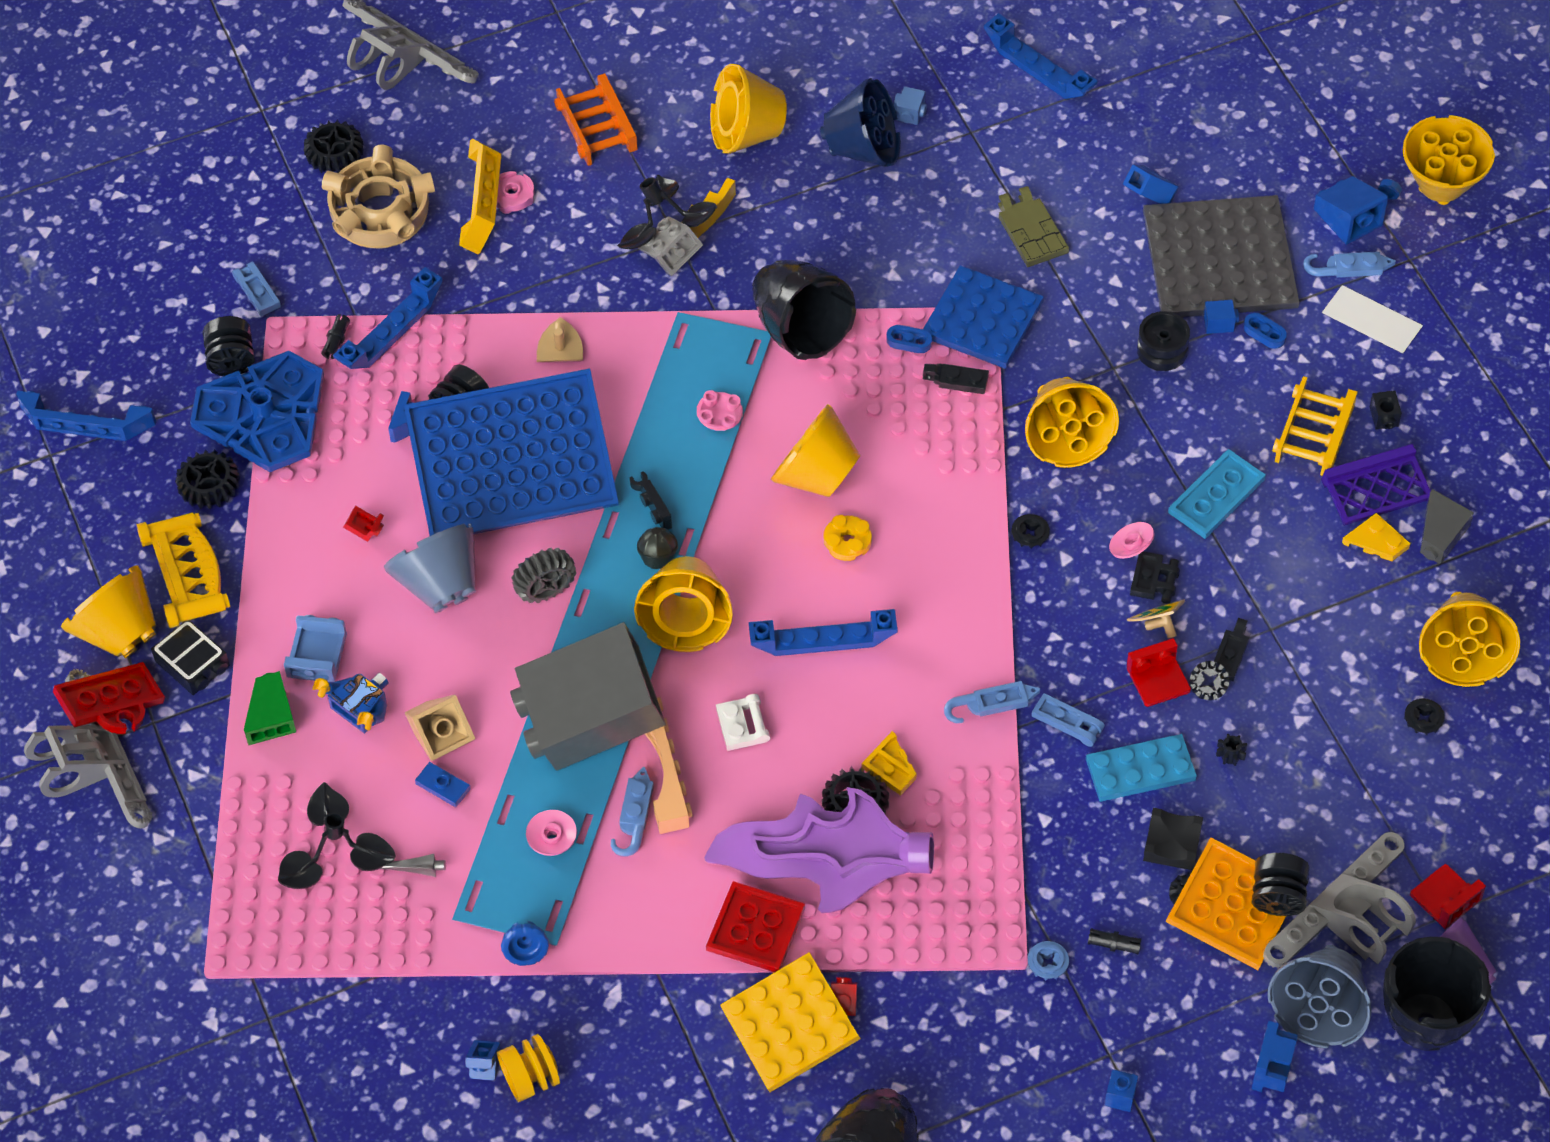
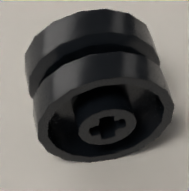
M1167 311L1151 313L1145 317L1139 327L1137 354L1140 361L1156 371H1169L1182 365L1187 358L1190 328L1187 322L1180 315Z

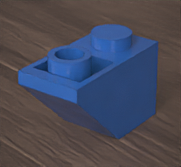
M1136 164L1132 165L1123 182V185L1141 196L1160 204L1171 203L1179 188L1178 185L1146 166Z

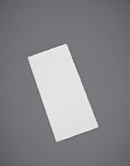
M1343 285L1322 311L1323 314L1401 353H1404L1423 326Z

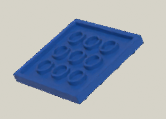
M960 265L923 330L931 334L933 342L1006 369L1039 311L1044 296Z

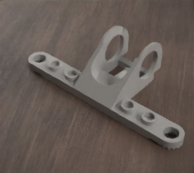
M363 0L343 1L342 6L360 17L363 23L376 27L362 29L360 37L353 38L347 55V65L352 70H360L367 64H371L381 53L385 52L388 54L387 56H382L376 74V83L382 89L388 90L393 88L425 58L426 62L439 66L448 75H453L467 83H476L479 75L476 70L464 66L465 63L373 6H367ZM364 41L371 44L369 53L362 61L356 63L355 56L358 48ZM400 57V67L393 78L385 81L384 77L387 67L394 59Z
M73 669L66 677L65 682L88 677L89 675H86V672L83 673V670ZM98 722L75 728L73 726H48L45 732L32 733L24 747L26 758L42 761L55 757L59 767H48L41 778L39 788L43 795L47 797H62L108 778L127 821L136 828L147 827L152 820V812H150V808L146 804V798L116 733L105 730ZM58 737L63 738L62 743H60ZM48 740L52 751L47 753L34 752L35 747L41 741ZM66 754H82L85 760L68 761ZM71 771L79 773L76 780L61 788L49 786L50 782L62 773ZM134 813L140 814L143 817L142 820L141 817L138 819V816L136 817Z
M1393 832L1384 833L1314 899L1303 912L1267 944L1263 952V958L1268 963L1267 965L1279 968L1289 962L1326 926L1363 959L1366 960L1370 957L1375 963L1379 964L1386 954L1385 941L1397 929L1408 936L1416 923L1415 914L1411 906L1401 895L1389 888L1372 883L1402 853L1404 841L1401 836ZM1393 841V843H1396L1397 849H1388L1384 842ZM1382 898L1394 901L1403 911L1405 921L1397 920L1391 916L1384 908ZM1368 909L1389 927L1381 937L1377 934L1379 932L1378 929L1374 928L1362 916ZM1357 926L1365 934L1372 937L1375 943L1370 948L1364 946L1356 938L1352 927ZM1279 949L1280 952L1282 951L1284 958L1275 959L1271 955L1270 950Z

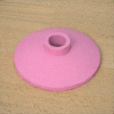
M1145 522L1129 524L1112 537L1109 544L1110 552L1113 556L1122 559L1136 556L1152 543L1154 530L1150 524Z
M546 810L538 813L530 820L526 828V838L529 846L537 853L546 856H555L567 851L574 844L577 835L573 819L568 814L558 810ZM550 835H555V836H556V837L553 838V839H549V838H548Z

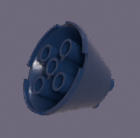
M872 78L864 80L827 113H824V126L820 127V134L822 139H826L832 156L838 155L888 167L897 162L900 154V132L896 133L894 120L898 119L896 110L888 91L878 79L872 80Z

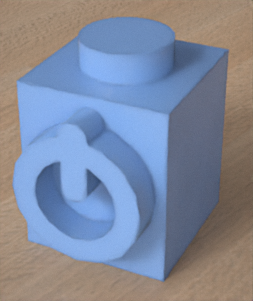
M904 87L901 94H896L894 107L897 113V121L918 125L920 118L925 116L927 110L925 91Z

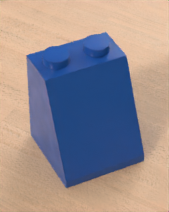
M1351 176L1346 180H1340L1328 189L1321 190L1316 195L1314 210L1347 245L1383 226L1388 197L1379 190Z

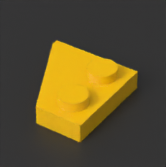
M1377 513L1343 537L1342 541L1346 546L1353 544L1364 548L1363 552L1379 555L1381 558L1389 561L1395 560L1410 547V543Z
M893 731L862 762V767L866 772L872 769L873 777L880 775L881 782H885L890 789L900 796L917 777L912 764L908 762L907 755L904 749H901L897 736Z

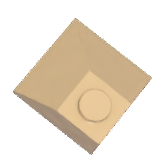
M455 694L426 701L404 712L414 735L431 761L475 740V736Z

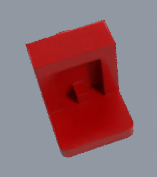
M355 505L343 528L368 542L373 535L377 537L382 530L384 524L380 522L384 515L379 513L375 517Z
M836 977V982H831V990L846 1015L856 1016L857 982H852V978Z

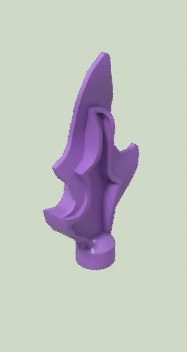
M847 787L849 802L842 812L826 811L811 797L800 794L795 810L784 819L742 822L733 824L716 835L704 858L708 863L730 866L757 878H808L820 886L821 901L818 910L821 913H831L848 907L868 890L886 879L909 872L931 874L934 865V837L932 832H904L888 819L872 797L862 790Z

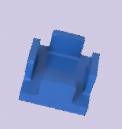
M1268 1021L1251 1090L1262 1092L1263 1087L1284 1092L1298 1035L1279 1030V1023Z

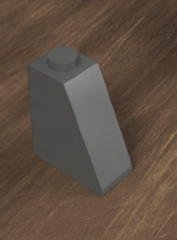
M1432 489L1426 507L1420 553L1427 559L1441 565L1471 526L1474 512Z

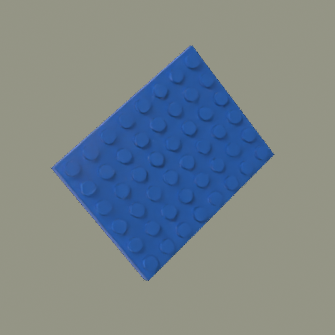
M590 368L404 405L430 536L461 524H465L467 528H469L468 524H471L474 534L619 505Z

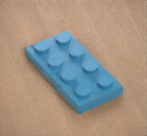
M1228 449L1169 507L1168 513L1206 539L1265 480L1266 475Z
M1182 734L1086 755V762L1099 802L1196 781L1197 777Z

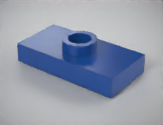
M431 762L426 765L415 779L416 785L454 807H457L471 790L469 784Z

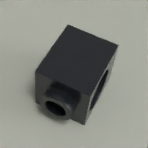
M1396 391L1372 393L1369 407L1375 429L1399 427L1402 412Z

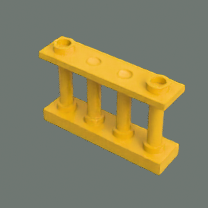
M1303 376L1300 385L1296 384L1292 394V398H1295L1282 436L1280 439L1276 438L1272 452L1276 453V463L1280 462L1283 452L1318 462V465L1322 466L1320 475L1323 476L1325 469L1334 466L1355 406L1357 391L1348 389L1346 398H1335L1307 390L1308 377ZM1302 398L1336 407L1338 411H1341L1340 415L1332 417L1301 408ZM1296 416L1330 425L1334 432L1333 434L1328 433V435L1294 426L1293 423ZM1289 434L1323 443L1328 449L1326 452L1318 453L1287 444Z

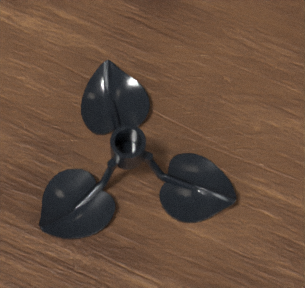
M657 175L656 178H647L640 184V189L646 197L643 201L646 205L648 223L632 227L617 246L621 249H635L647 244L656 234V229L652 227L653 220L650 206L657 205L663 202V200H667L682 216H685L682 223L689 227H696L704 223L714 213L717 205L712 202H700L692 205L688 211H684L671 199L679 188V184L675 180L667 179L660 175Z
M323 782L315 790L307 806V816L310 822L316 826L324 825V833H322V839L316 854L312 859L304 851H293L287 854L279 867L278 882L292 889H304L315 885L322 876V868L315 862L319 859L327 838L337 840L344 836L349 846L354 848L350 853L351 862L355 867L363 871L378 870L394 861L396 855L393 848L383 838L373 833L360 834L356 839V843H354L349 836V831L344 829V820L349 814L348 802L341 794Z

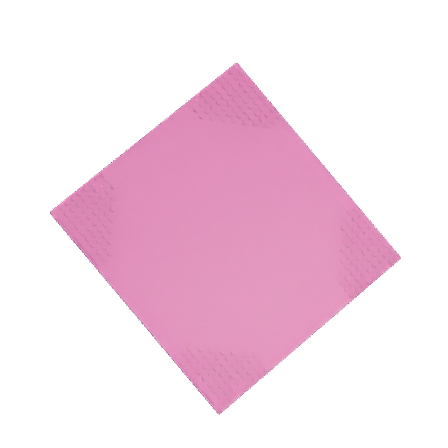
M935 308L856 309L852 329L827 355L817 359H797L781 348L771 337L694 555L695 558L701 559L711 567L731 599L733 616L730 628L719 642H713L704 646L703 650L678 652L662 647L651 677L656 697H661L663 717L668 722L669 732L666 733L667 739H672L675 753L672 754L673 760H678L681 774L677 776L679 782L684 781L687 796H683L685 803L689 802L693 817L689 818V828L663 834L659 833L653 801L658 800L663 785L664 772L657 751L644 734L629 740L557 946L549 944L547 955L540 962L533 965L519 966L509 962L501 951V942L505 933L455 921L452 918L527 716L524 718L519 716L510 694L511 690L520 687L515 668L552 652L605 508L474 534L476 592L467 596L468 599L458 605L452 602L447 605L448 608L435 613L433 609L386 573L384 565L391 558L403 550L406 553L418 548L417 542L430 536L410 436L396 443L390 440L388 427L401 391L411 393L413 403L429 400L428 395L436 388L439 382L444 381L445 375L454 365L458 364L474 370L485 380L489 388L590 368L615 482L677 313L680 312L754 329L767 330L762 324L757 310L423 315L370 368L350 369L338 360L327 359L321 354L327 341L326 335L332 329L336 316L267 318L263 361L286 351H291L323 369L324 378L318 412L315 413L317 420L311 456L272 472L263 469L254 462L252 466L204 967L205 977L208 979L775 973L706 951V944L733 881L805 903V910L781 969L810 952L821 972L1025 970L1028 966L1016 709L980 717L973 714L967 705L954 707L952 715L957 718H963V723H953L944 714L945 704L954 697L1015 682L1001 367L933 341L931 349L925 353L894 349L887 344L886 333L891 326L903 325L923 329ZM388 315L347 316L350 319V323L344 334L345 340L340 344L339 349L348 340L358 345ZM561 317L577 331L582 341L583 361L537 362V347L543 332L550 324ZM682 323L673 348L680 349L689 324ZM754 340L746 364L753 365L761 340ZM949 364L989 370L985 394L939 388L938 384L933 383L934 381L923 379L924 365ZM827 404L832 406L861 456L831 496L826 497L774 483L770 480ZM355 505L375 517L379 513L384 515L380 522L384 524L382 530L377 537L373 535L368 542L343 528ZM612 511L603 538L610 539L619 512ZM834 516H855L869 523L872 542L869 551L865 555L856 556L855 560L843 561L834 558L829 553V550L824 545V530ZM687 529L678 555H686L694 529ZM851 535L843 536L844 541H848L851 538L854 539ZM548 548L565 550L572 557L577 573L574 576L575 580L569 583L570 587L565 588L563 593H558L547 601L542 600L540 603L523 601L516 594L511 578L514 575L513 571L519 568L518 564L523 563L525 558L531 557L533 553H539L540 550L546 551ZM583 590L574 616L581 617L590 590ZM681 592L680 597L683 598L697 597L686 592ZM895 609L898 632L872 648L774 656L751 646L749 622L773 620L774 630L870 622L871 611ZM297 615H313L318 618L327 619L337 618L344 621L347 635L335 681L354 677L356 674H362L370 681L378 673L385 676L389 684L382 689L385 692L387 701L385 720L382 723L371 726V729L364 734L330 708L329 694L320 698L318 696L319 690H312L314 680L288 678L286 676L284 661L286 656L290 657L297 630ZM280 671L296 733L248 746L244 725L255 678L261 677L266 673ZM455 694L475 736V740L431 761L414 735L404 712L426 701ZM751 694H758L761 701L759 705L765 729L769 731L770 740L766 743L727 751L716 711V704L743 699ZM750 709L743 710L749 735L754 734L756 730ZM891 731L896 734L897 741L901 749H904L907 760L912 764L917 777L901 796L887 786L889 808L886 810V816L904 832H932L934 837V865L931 874L909 872L886 879L868 890L848 907L831 913H821L818 910L821 901L820 886L808 878H757L730 866L708 863L704 858L717 834L733 824L748 821H776L784 819L795 810L800 794L811 797L823 808L822 791L826 789L825 783L827 780L831 781L833 773L840 776L841 769L847 773L851 766L854 768V771H859L862 762ZM429 762L470 785L471 790L457 807L450 805L415 784V779ZM642 767H645L650 781H653L654 787L641 845L635 854L628 857L619 856L611 848V839H615L617 847L621 849L628 848L632 840L631 835H627L620 829L619 823L628 778H633ZM323 782L341 794L348 802L349 814L344 820V829L349 831V836L354 843H356V839L360 834L373 833L383 838L393 848L396 855L394 861L435 854L436 860L446 861V870H436V877L387 869L363 871L355 867L351 862L350 853L354 848L350 847L346 838L342 836L337 840L326 839L319 859L315 862L322 868V876L315 885L304 889H292L278 882L279 867L287 854L293 851H304L311 856V859L316 854L322 839V833H324V825L316 826L310 822L307 816V806L311 796ZM507 795L497 824H505L515 796ZM586 813L576 843L583 845L593 815ZM476 880L465 911H473L483 882ZM555 901L545 929L546 931H553L563 901Z

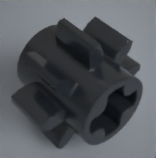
M1227 734L1224 740H1218L1216 756L1222 758L1223 764L1227 763L1236 766L1239 759L1245 760L1247 743H1242L1240 735L1230 736V734Z

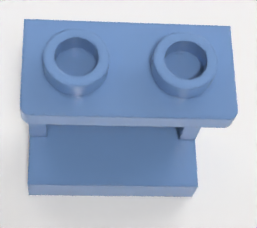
M297 615V630L290 657L286 656L284 661L286 676L288 678L314 681L317 678H323L328 682H335L347 635L344 621L337 618L327 619L318 618L313 615Z

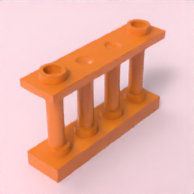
M605 73L597 76L598 85L594 89L565 98L561 89L557 88V98L554 99L557 111L562 112L578 145L579 157L581 159L584 158L588 166L592 165L591 153L618 144L626 145L629 153L638 150L636 134ZM595 97L603 98L604 100L603 104L572 113L569 107L570 105ZM606 112V114L610 113L611 115L610 120L582 129L577 124V121ZM611 128L618 129L619 131L617 136L589 145L584 138Z

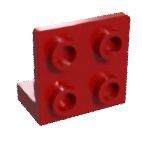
M1174 638L1128 653L1126 669L1146 707L1189 694L1191 691L1176 660L1178 645Z
M1444 864L1411 890L1410 896L1444 929H1447L1482 900L1486 885L1480 879L1472 885L1466 883L1452 868Z

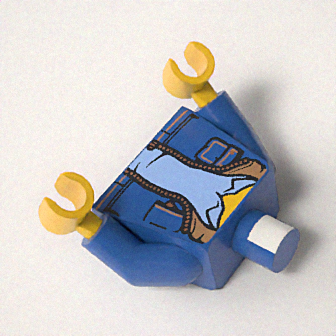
M378 673L371 681L362 674H356L354 677L335 682H328L323 678L315 680L312 690H319L318 696L320 698L329 694L330 708L364 734L371 729V726L382 723L385 720L387 701L385 692L382 689L389 682L381 673Z

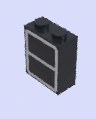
M190 620L180 624L151 648L155 662L192 695L205 689L210 681L216 676L223 674L227 667L230 666L226 652Z

